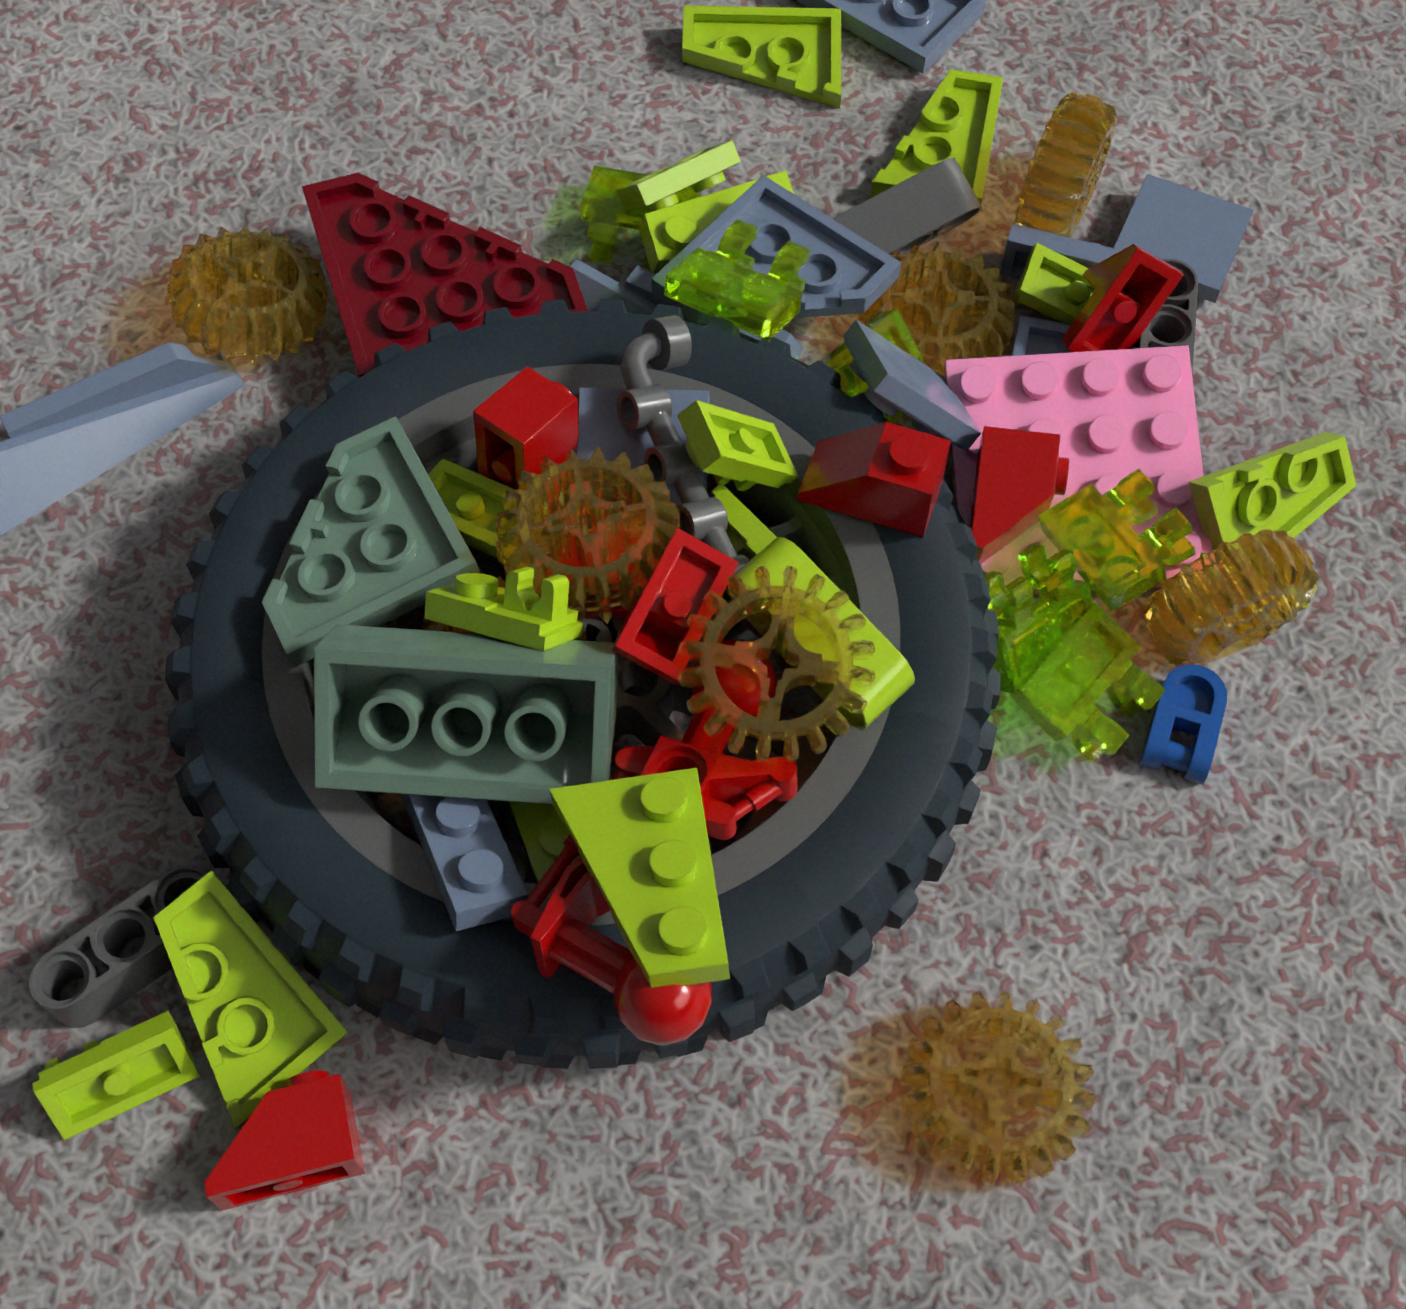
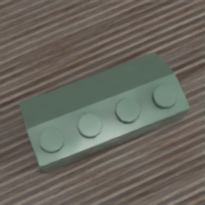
M336 624L314 648L315 788L552 804L549 789L609 780L617 706L619 654L612 650L614 643L571 640L549 650L540 651L475 633Z

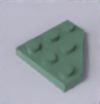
M396 416L335 445L326 464L329 475L317 500H309L289 543L293 552L279 580L272 579L262 600V604L280 642L294 667L314 658V648L336 624L379 627L424 605L426 591L454 583L456 576L459 574L480 573L474 557Z

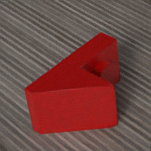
M1132 244L1088 268L1082 276L1095 291L1061 341L1072 352L1132 349L1184 274L1160 258Z
M677 528L670 537L640 596L629 609L612 650L676 685L739 562Z

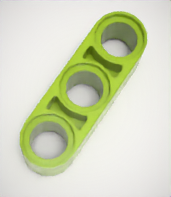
M777 537L733 574L726 587V591L735 607L847 724L859 730L866 729L914 684L915 676L913 670L903 655L816 564L790 540L784 537Z

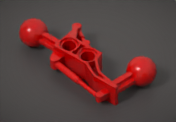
M726 639L707 646L694 661L689 685L692 697L697 703L698 708L682 740L677 741L660 736L656 746L622 748L615 756L617 770L609 780L697 768L708 836L719 840L732 838L737 830L736 821L750 811H758L773 799L777 801L793 799L797 794L798 782L797 767L792 760L780 756L749 761L722 754L735 725H741L760 718L773 702L778 680L774 666L765 651L744 639ZM569 834L563 843V850L526 901L516 902L511 908L515 928L528 935L531 939L539 973L550 979L562 964L613 993L614 1007L621 1022L639 1040L659 1046L685 1041L703 1026L712 1003L711 982L687 986L673 984L650 987L628 948L590 928L597 917L611 911L594 877H591L582 859L579 857L572 862L576 856L580 855L574 839ZM556 885L545 909H540V905Z

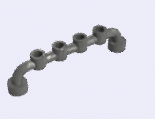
M677 315L649 319L644 324L642 336L634 338L623 351L620 369L627 390L622 391L617 399L619 419L628 430L646 427L654 444V447L648 448L645 452L644 468L649 481L656 487L673 484L682 504L675 506L672 511L671 522L673 531L675 532L679 528L738 561L739 564L734 572L735 574L750 560L744 555H737L726 533L728 525L726 510L719 499L708 496L698 475L699 468L691 460L687 452V440L681 441L671 420L672 403L670 395L664 386L660 384L654 385L647 370V362L657 371L685 366L692 352L689 329L686 323ZM725 589L719 602L729 600L744 626L758 637L765 639L735 607Z

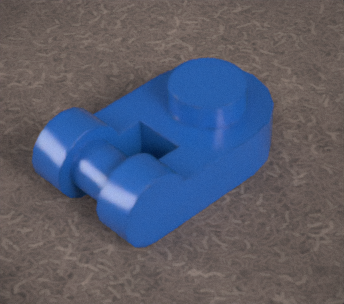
M1187 664L1175 668L1168 674L1157 696L1139 765L1157 771L1163 765L1184 772L1183 779L1204 784L1213 761L1227 705V689L1223 680L1214 671L1202 665ZM1172 728L1195 735L1192 747L1170 741Z

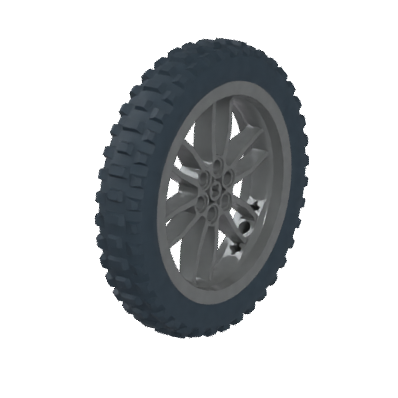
M600 299L596 311L569 312L564 300L542 302L539 315L513 318L508 309L503 307L485 311L482 325L459 331L450 321L428 329V341L426 344L407 352L397 343H394L374 354V369L360 378L344 371L326 383L327 400L314 410L300 405L293 409L279 422L282 439L273 448L257 446L242 463L246 481L239 491H224L219 495L209 512L215 531L210 540L198 541L193 546L186 564L194 580L191 593L182 594L175 600L170 621L181 638L180 648L173 650L166 657L165 681L175 700L179 702V706L175 707L168 716L169 741L175 753L186 759V764L175 774L181 798L191 815L204 817L206 825L197 837L210 863L214 868L230 869L232 878L226 886L228 891L255 922L265 921L267 927L272 931L270 937L272 945L292 965L296 966L303 963L304 968L318 979L326 992L349 1008L356 1004L373 1016L381 1017L384 1025L407 1035L412 1034L413 1037L436 1045L444 1037L450 1052L472 1058L480 1056L501 1061L507 1050L515 1051L519 1064L541 1065L543 1068L568 1069L574 1056H586L589 1068L598 1069L636 1064L640 1052L644 1050L655 1049L660 1059L675 1055L681 1057L703 1051L708 1035L717 1032L728 1043L754 1033L755 1029L765 1025L768 1011L780 1004L792 1012L804 1006L823 993L826 976L834 970L850 977L869 961L873 948V937L884 926L900 929L915 912L919 901L915 894V889L921 881H939L951 861L956 846L955 841L949 834L954 825L968 824L972 817L981 790L971 779L976 775V772L987 769L997 732V727L987 719L990 716L991 710L996 709L1000 698L1001 673L992 668L997 660L999 628L996 612L988 608L991 599L987 580L985 579L980 562L974 559L978 546L971 528L966 525L957 507L951 505L953 494L944 479L924 538L797 500L799 488L818 441L888 421L883 418V412L869 401L864 392L853 397L841 390L839 372L819 360L808 366L791 357L790 344L771 335H766L758 343L740 338L738 323L715 315L705 326L684 321L689 329L692 341V352L688 363L682 367L657 371L647 362V370L654 385L660 384L666 390L710 391V404L774 423L799 477L790 484L785 483L780 488L756 483L748 490L739 491L733 479L724 486L766 525L776 537H784L793 542L816 564L903 655L913 670L915 682L863 730L856 729L847 724L832 709L811 737L768 708L760 718L741 725H735L733 731L740 733L779 756L792 760L796 764L798 790L796 796L789 801L773 799L758 811H750L740 819L745 821L746 824L731 844L711 855L730 979L711 982L712 1003L703 1026L685 1041L659 1046L639 1040L621 1022L614 1007L613 993L562 964L550 979L542 976L539 973L530 937L515 928L512 917L455 931L421 844L404 832L373 800L375 797L386 792L315 788L314 658L297 667L293 666L262 604L272 579H280L293 552L289 543L309 500H317L329 475L326 464L337 443L396 416L427 474L433 470L442 458L479 474L473 410L528 366L550 381H557L563 384L572 395L577 397L579 414V388L627 389L620 369L623 351L634 338L642 336L644 324L649 319L677 315L684 321L681 308L657 304L651 315L634 314L627 312L623 300ZM577 447L564 471L559 498L563 550L579 537L578 520L575 517ZM708 473L707 491L711 492L718 485L713 474ZM467 545L477 566L485 574L498 579V587L505 588L506 575L509 572L526 567L523 563L520 566L514 564L507 551L497 559ZM534 574L533 588L537 594L536 575ZM425 604L417 607L418 610L425 614ZM734 609L717 611L713 613L689 662L695 661L707 646L726 639H744L754 645L766 641V639L758 637L747 629ZM625 617L578 618L577 621L583 622V632L581 637L574 640L615 643ZM446 625L461 633H475L468 630ZM619 654L617 706L613 739L624 734L634 735L645 746H656L660 736L681 741L684 734L669 717L672 711H678L693 717L698 708L697 703L692 697L689 685L692 670L685 668L680 680L675 685ZM634 685H646L653 689L650 693L643 696H633L625 692L626 689ZM512 816L507 848L529 896L537 884L524 882L528 857ZM556 886L553 887V889L548 894L546 899L540 905V909H545ZM611 911L597 917L591 924L590 928L628 948L612 918Z

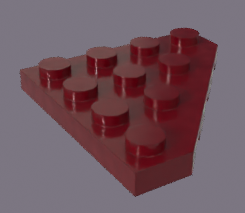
M354 173L302 186L359 378L374 369V354L394 343H397L408 352L427 343L429 328L449 321L459 331L482 325L485 311L506 307L513 318L539 315L542 302L564 300L569 312L588 311L572 267L554 259H551L549 264L523 253L521 245L482 227H479L477 232L451 221L448 212L410 195L404 200L381 190L378 181L365 175Z

